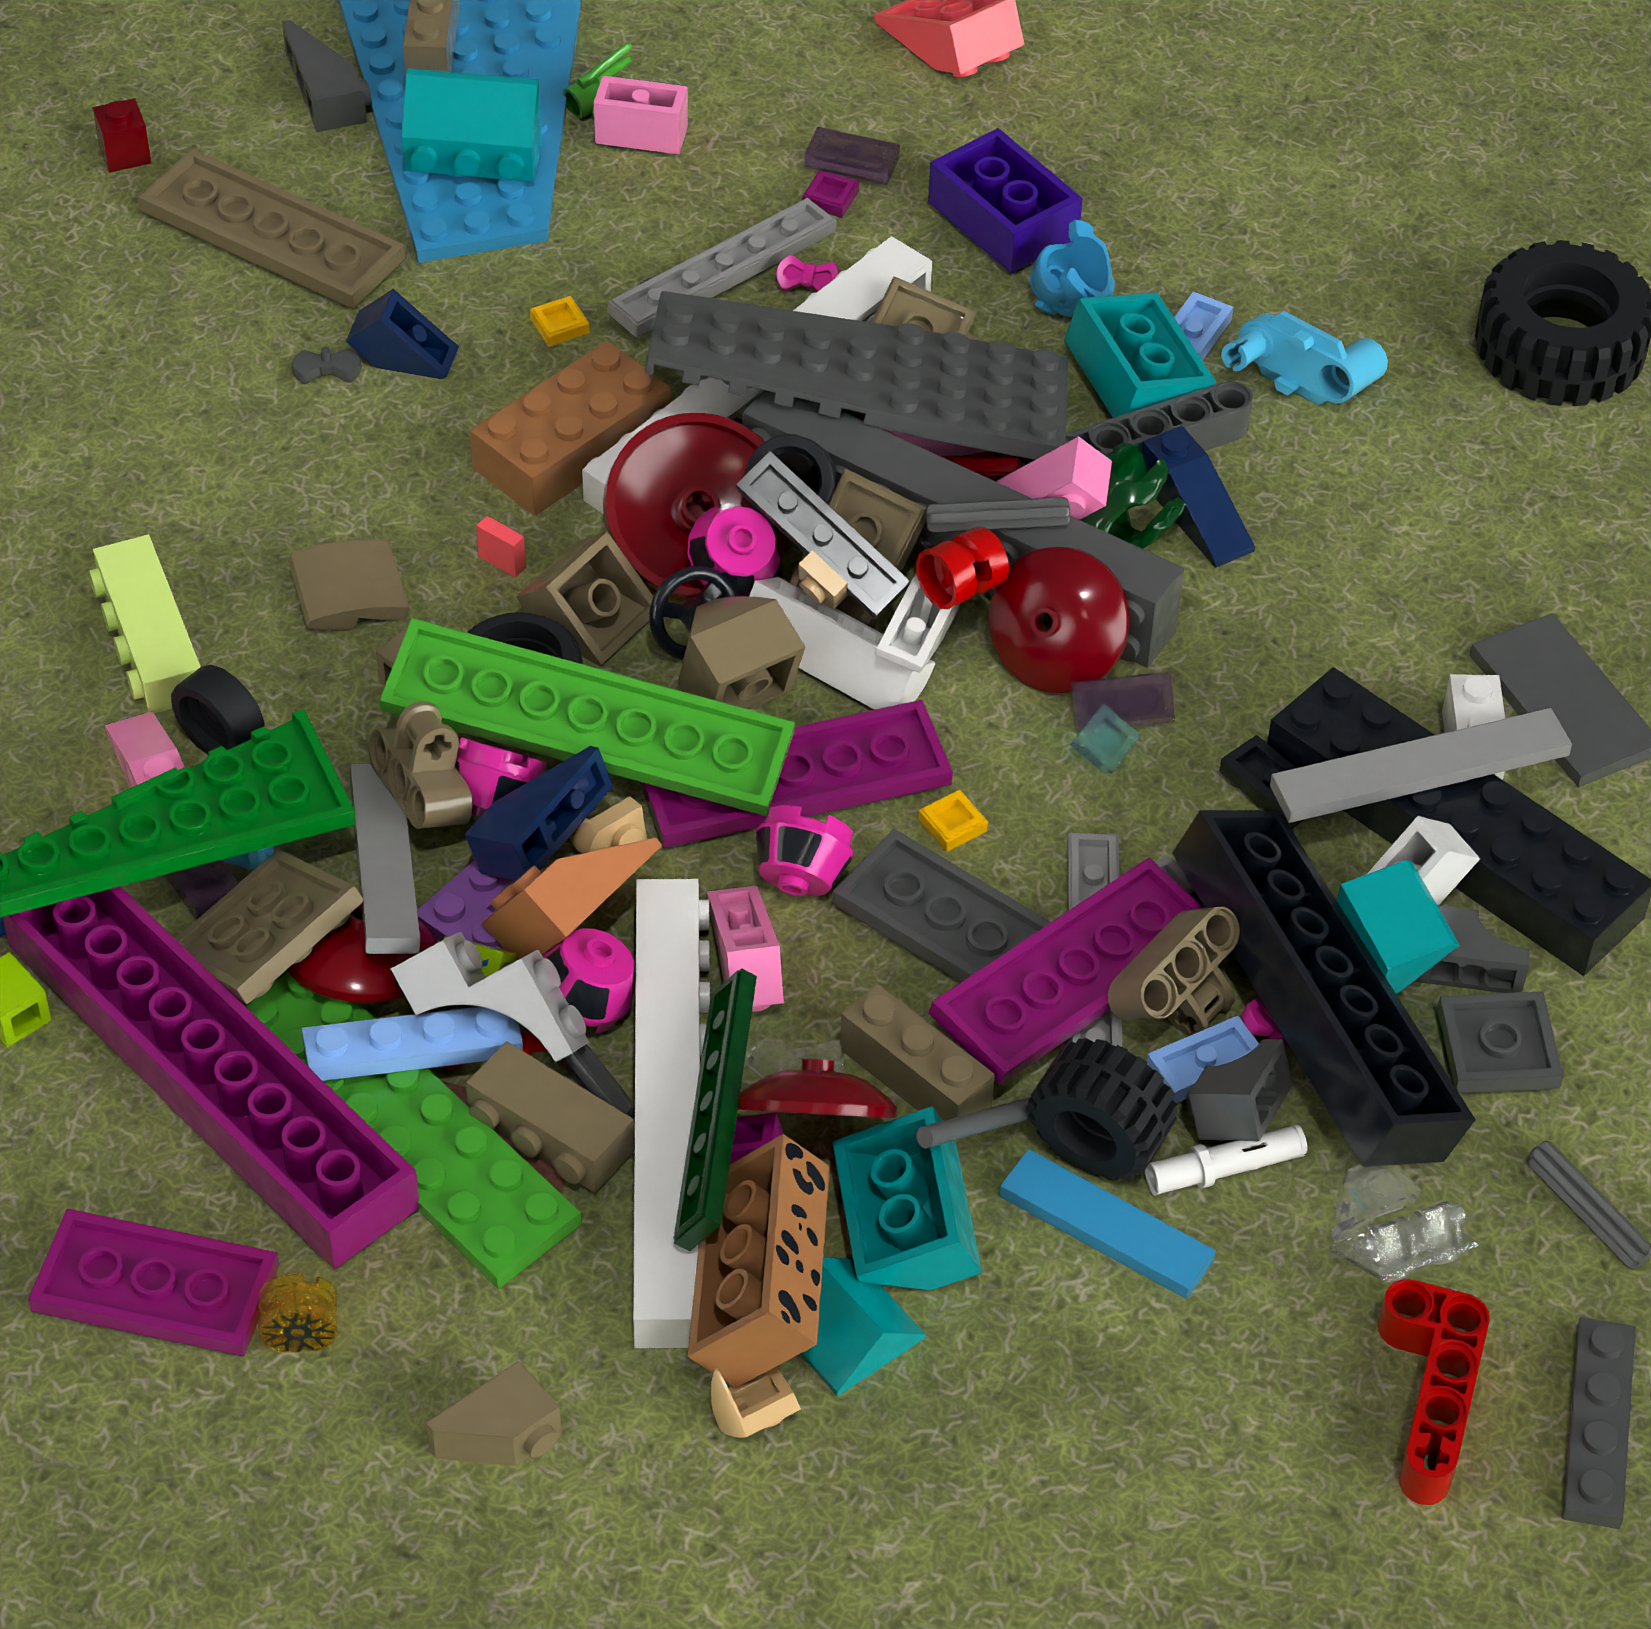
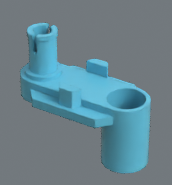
M1285 311L1277 315L1263 313L1242 325L1238 339L1225 345L1221 353L1226 367L1230 368L1235 364L1233 371H1241L1253 361L1258 364L1261 375L1274 381L1276 390L1287 396L1295 392L1317 405L1326 401L1335 404L1344 403L1382 377L1387 370L1388 364L1386 352L1375 340L1359 338L1344 348L1341 340Z

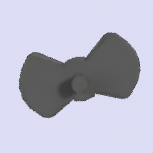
M323 347L321 355L303 350L294 357L292 362L293 374L302 384H307L320 375H334L350 383L359 376L362 368L359 355L352 349L332 354L328 347Z

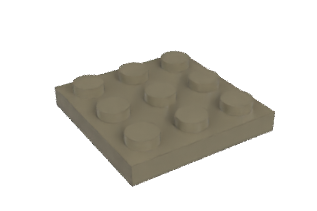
M278 849L175 939L238 1000L248 1004L253 999L268 992L273 985V981L292 964L305 959L312 951V947L328 932L342 926L350 918L351 912L364 899L354 885Z

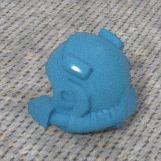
M1081 220L1070 222L1069 238L1071 242L1046 246L1034 263L1029 281L1033 292L1039 298L1036 300L1035 306L1049 315L1055 316L1059 313L1060 315L1072 317L1079 298L1113 296L1115 280L1112 277L1109 254L1105 243L1093 234L1094 227L1089 223Z

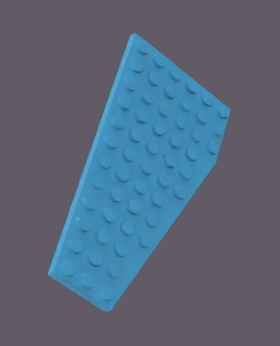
M337 0L361 79L367 81L372 100L370 105L371 112L418 263L548 241L555 181L566 119L567 97L563 96V90L570 85L582 0H460L451 72L539 79L542 149L534 182L404 171L401 140L406 82L403 42L410 0Z

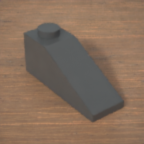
M291 20L283 21L285 54L316 132L366 123L365 106H369L372 103L367 81L359 80L351 62Z

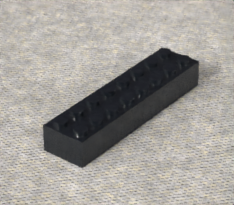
M1332 667L1271 719L1267 744L1296 768L1434 736L1435 734L1335 667ZM1495 774L1343 810L1392 845L1417 816L1450 824L1480 858L1455 888L1582 976H1585L1645 919L1651 898V879Z
M1200 810L1172 854L1205 908L1225 907L1235 914L1239 923L1240 935L1236 946L1231 951L1239 962L1255 992L1262 1000L1280 1033L1290 1046L1303 1071L1310 1079L1362 1167L1444 1162L1476 1119L1279 810Z

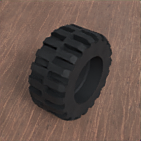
M1557 240L1552 245H1547L1545 241L1533 243L1529 246V250H1525L1522 247L1509 254L1507 258L1499 261L1492 268V273L1487 276L1475 328L1478 355L1481 360H1485L1484 366L1493 377L1501 375L1500 382L1511 391L1516 387L1523 390V397L1535 401L1538 396L1549 399L1548 404L1561 406L1562 401H1572L1573 406H1584L1592 398H1595L1598 403L1613 397L1614 391L1619 394L1631 386L1632 381L1637 379L1643 370L1651 340V289L1643 276L1637 277L1638 272L1636 268L1628 261L1622 263L1619 261L1617 254L1605 250V252L1595 250L1594 245L1582 242V245L1578 246L1571 245L1570 241ZM1544 318H1567L1582 323L1587 327L1561 326Z

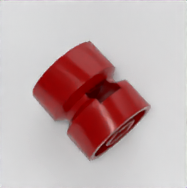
M974 527L955 536L950 541H943L922 551L916 561V574L920 587L931 603L940 609H950L968 601L974 595L983 594L1002 585L1007 580L1009 574V562L1006 551L997 536L985 527Z

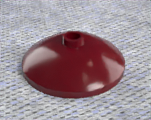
M1071 547L1042 548L1030 552L1014 562L1009 567L1007 580L995 588L989 610L990 635L1000 660L1018 680L1043 692H1075L1099 682L1119 661L1129 636V606L1119 580L1100 559L1083 550ZM1045 613H1048L1053 620V625L1049 631L1044 629L1041 624L1042 616Z
M360 904L351 912L350 918L342 926L328 932L312 947V951L305 959L292 964L287 971L305 988L328 998L356 1003L384 1002L405 996L391 968L418 953H366L362 906ZM418 919L420 953L438 942L432 931Z
M802 1059L801 1070H784L768 1074L743 1089L738 1098V1110L879 1118L897 1117V1107L888 1096L865 1079L848 1073L835 1072L834 1060Z

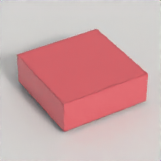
M488 516L476 525L478 557L513 577H517L526 568L524 536Z

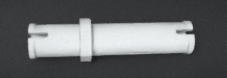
M1296 1124L1264 1133L1260 1141L1236 1140L1209 1148L1199 1144L1190 1147L1186 1154L1150 1162L1145 1169L1146 1181L1154 1196L1193 1185H1198L1199 1188L1203 1189L1213 1186L1215 1180L1304 1157L1307 1153V1142L1302 1128Z

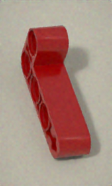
M1403 1279L1391 1284L1384 1295L1378 1320V1332L1388 1345L1427 1357L1400 1471L1399 1485L1402 1492L1411 1501L1421 1505H1433L1446 1498L1452 1484L1488 1331L1490 1313L1487 1306L1473 1295L1417 1280ZM1399 1313L1408 1314L1412 1317H1405L1400 1315ZM1453 1327L1462 1328L1468 1332L1459 1331ZM1442 1373H1450L1457 1378H1450ZM1432 1419L1441 1420L1447 1425H1439L1434 1423ZM1426 1455L1437 1457L1434 1470L1424 1468Z

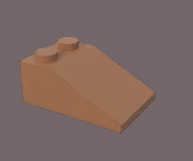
M651 838L559 858L541 872L533 865L514 883H510L489 902L496 910L481 924L504 950L517 953L515 961L538 949L541 955H543L573 932L641 867L662 844L657 838Z

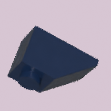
M394 289L359 310L346 339V342L376 368L437 379L447 377L459 348L456 343Z

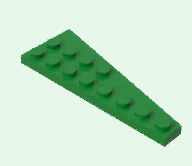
M305 709L292 713L291 721L270 731L263 726L252 731L251 739L229 750L220 746L209 751L208 757L190 768L184 767L180 770L175 767L112 796L111 805L90 815L80 811L69 816V824L44 836L37 831L24 837V842L19 848L4 855L0 854V918L355 825V810Z

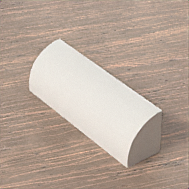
M779 577L756 580L749 597L776 599L804 643L805 650L799 668L874 710L913 702L924 689L935 666L934 661L929 660L921 673H918L875 655L876 648L884 634L836 608L834 610L823 602L818 604L803 590Z

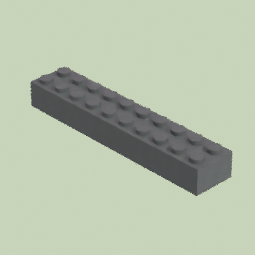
M763 390L742 413V425L752 430L764 441L778 435L796 434L817 442L829 453L836 467L837 484L846 468L925 508L930 504L1032 499L880 428L864 425V421L841 411L840 418L818 414L821 404L818 402L796 397L792 407L775 404V394L771 391ZM784 452L777 456L815 493L817 492L819 485L818 471L808 457L797 452ZM1070 516L1069 524L1066 526L990 530L1003 545L1009 567L1024 555L1048 547H1071L1083 550L1107 565L1119 580L1129 606V636L1120 659L1133 661L1148 668L1176 633L1184 573L1183 567ZM925 523L909 558L916 562L918 555L922 551L943 541H950L963 532L931 533L928 531L927 523ZM995 588L987 591L986 593H989V595L992 597ZM1045 613L1041 621L1053 624L1051 616Z

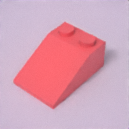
M905 0L874 14L876 24L931 68L937 71L953 73L954 77L972 75L978 71L977 66L986 62L993 63L1005 60L1010 56V51L1025 45L1015 0Z

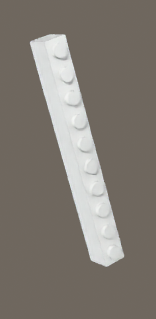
M891 236L878 247L870 249L861 260L849 269L841 271L833 281L821 290L809 295L805 302L793 311L872 323L893 276L931 292L932 260ZM711 377L701 380L699 386L690 385L684 390L682 395L663 409H658L649 420L633 432L625 434L617 444L601 456L593 458L582 469L583 500L603 514L604 488L610 469L627 442L646 426L662 418L682 413L715 414L742 424V413L759 396L763 389L753 387L746 390L745 396L728 393L729 385L720 379Z
M636 879L634 1348L689 1347L699 1244L691 1251H688L674 1244L673 1237L700 1070V1056H702L706 1024H699V1013H708L710 1005V982H699V972L710 971L709 940H699V931L709 930V899L699 900L698 879Z

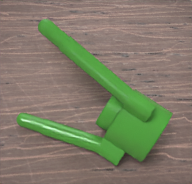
M627 42L590 72L577 78L576 83L563 90V96L567 97L568 110L578 119L590 115L594 121V100L602 76L612 77L632 62L630 56H625L621 59L632 49L631 43Z

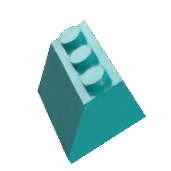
M408 68L405 82L401 134L404 171L534 182L542 149L539 79Z
M1158 293L1079 298L1064 341L1113 418L1215 385L1216 380Z
M933 1106L832 1141L855 1272L860 1282L934 1290L982 1273L956 1140L930 1148H923L917 1142L916 1133L920 1127L943 1121Z

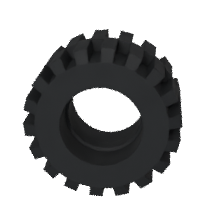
M1088 1038L1078 1039L1076 1043L1070 1041L1060 1050L1032 1092L1027 1106L1031 1111L1028 1115L1031 1124L1037 1128L1036 1133L1050 1146V1149L1055 1154L1064 1158L1074 1167L1080 1168L1096 1177L1100 1175L1108 1180L1118 1181L1119 1178L1125 1180L1134 1179L1137 1174L1141 1175L1145 1171L1177 1119L1175 1116L1178 1112L1177 1103L1172 1100L1174 1094L1171 1088L1163 1083L1164 1078L1157 1070H1153L1147 1065L1148 1062L1139 1056L1133 1055L1128 1049L1119 1045L1113 1046L1107 1041L1096 1039L1093 1042Z

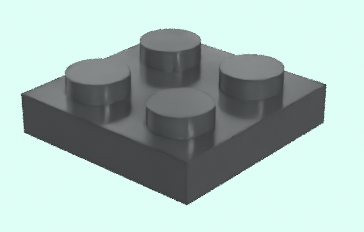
M1543 991L1440 996L1437 1010L1453 1084L1459 1093L1560 1088L1563 1072Z

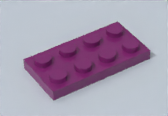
M66 1209L29 1295L28 1302L32 1312L244 1357L279 1266L278 1254L269 1250Z

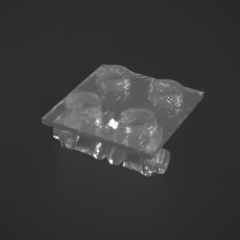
M1444 1201L1422 1209V1214L1415 1211L1410 1213L1407 1219L1401 1216L1395 1218L1394 1221L1390 1220L1366 1228L1365 1234L1330 1245L1329 1248L1331 1252L1375 1278L1391 1282L1404 1279L1411 1274V1270L1427 1264L1452 1262L1459 1257V1253L1479 1245L1477 1240L1467 1236L1460 1230V1225L1466 1223V1215L1462 1206L1459 1203L1451 1205L1448 1201Z

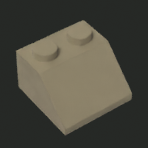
M608 531L575 542L516 596L527 613L551 618L553 621L563 625L565 629H568L576 639L582 657L598 666L609 659L649 621L650 606L654 597Z

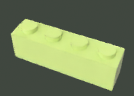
M148 534L95 548L93 553L96 569L88 571L95 597L105 596L106 602L101 604V609L108 632L118 631L119 636L113 637L119 662L121 666L126 664L131 666L132 670L126 671V676L134 700L143 698L147 711H153L154 714L172 709L171 693L174 688L201 666L151 538Z

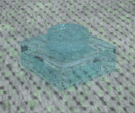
M1102 704L1096 709L1070 745L1099 770L1110 775L1134 746L1141 734L1105 704Z

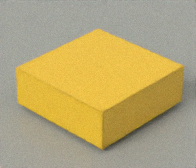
M571 296L530 309V319L549 347L590 333V323Z
M960 789L918 811V820L946 852L988 831V821Z

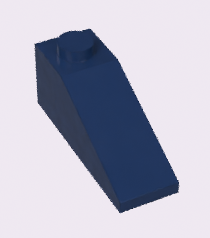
M1183 426L1143 441L1141 453L1145 460L1147 472L1160 458L1167 463L1169 470L1166 482L1163 484L1156 500L1162 507L1170 500L1173 501L1177 496L1185 502V509L1175 522L1215 568L1255 551V545L1208 454Z
M589 746L498 799L485 811L465 834L481 874L516 881L533 865L539 870L543 868L613 787L598 747Z

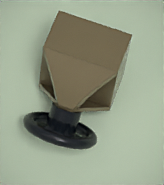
M697 565L679 569L668 576L658 587L651 602L649 623L655 641L668 655L683 660L678 684L683 692L750 710L791 691L805 645L776 599L737 597L733 586L722 573L707 566ZM693 580L708 582L696 598H690L683 604L668 601L671 594L686 582ZM664 617L679 619L685 625L686 629L690 632L687 646L675 642L668 635L664 624Z

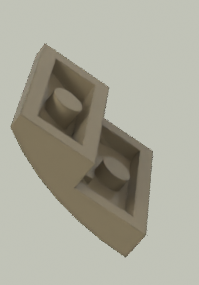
M389 540L338 541L308 547L290 554L288 562L307 628L348 631L354 629L358 618L394 621L405 619L409 605Z

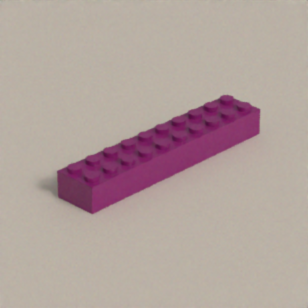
M116 887L2 917L9 947L334 1270L419 1209L416 1170L124 889Z

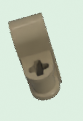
M428 701L415 702L406 707L400 714L395 728L374 729L371 732L369 738L371 765L416 829L464 825L470 821L472 815V796L466 781L455 768L459 738L451 727L442 724V715L439 709Z
M1225 907L1182 910L1176 914L1111 983L1108 992V1002L1116 1017L1124 1021L1162 1019L1167 1017L1176 1029L1187 1036L1209 1028V1022L1220 1011L1229 1010L1235 1002L1234 992L1218 968L1219 963L1234 949L1239 939L1240 929L1235 914Z

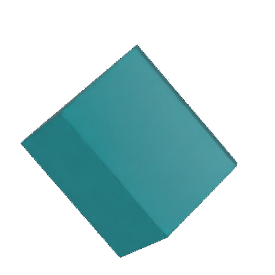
M1404 860L1340 885L1337 896L1338 904L1396 995L1460 946L1412 861Z
M823 1257L817 1345L800 1353V1355L836 1396H839L925 1339V1333L880 1284L863 1283L858 1280L853 1259Z

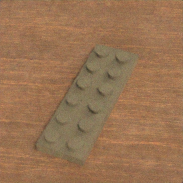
M194 149L186 153L138 197L140 211L352 309L406 258L405 244Z

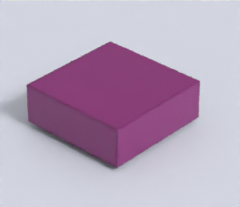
M819 170L803 194L802 200L809 198L827 214L843 218L859 192V181Z

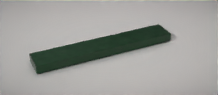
M743 968L737 970L711 994L673 1237L674 1244L688 1251L695 1248L721 1226L739 1104L738 1098L740 1097L757 979L756 975Z

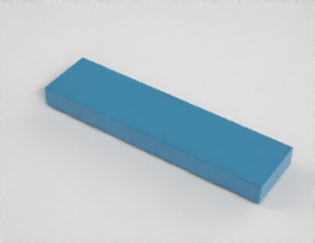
M1030 1149L1027 1150L1000 1186L999 1197L1185 1299H1188L1214 1262L1216 1250Z

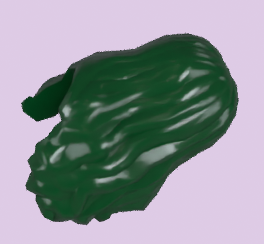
M1123 442L1113 447L1111 454L1106 455L1112 461L1106 506L1080 519V521L1144 549L1155 543L1182 515L1185 509V502L1177 496L1162 508L1144 530L1139 531L1132 528L1128 509L1146 505L1155 500L1163 484L1166 482L1169 470L1167 463L1160 458L1147 472L1143 454L1138 450L1139 444L1132 445Z

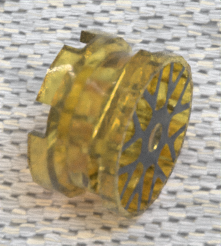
M304 1273L286 1274L266 1282L259 1291V1312L263 1315L258 1321L259 1339L267 1347L285 1353L303 1352L304 1346L307 1347V1352L318 1351L330 1345L337 1336V1315L335 1314L337 1310V1289L330 1281L320 1276L316 1278V1282L305 1281ZM293 1340L298 1341L297 1345H292Z

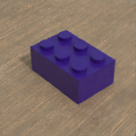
M999 128L930 162L928 203L1011 274L1036 261L1046 246L1071 242L1069 238V223L1074 220H1081L1083 198Z

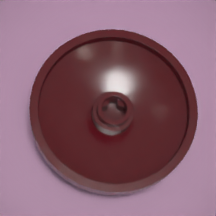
M676 414L646 426L636 433L620 451L610 469L604 488V523L606 531H608L646 586L657 591L661 583L672 573L691 566L687 554L688 536L696 520L709 509L724 504L746 505L754 509L751 503L736 490V484L744 477L749 457L761 443L765 442L749 428L729 418L715 414ZM774 526L781 544L782 555L789 539ZM700 580L689 581L679 586L670 597L683 601L696 598L705 586Z

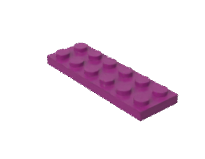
M923 700L795 727L770 808L780 805L802 807L800 816L807 817L952 785L953 771ZM640 782L663 848L757 828L767 818V816Z
M1149 857L932 1001L928 1014L973 1058L995 1074L994 1079L1002 1085L1111 1009L1108 1002L1109 987L1116 976L1176 914L1182 910L1202 909L1203 907Z

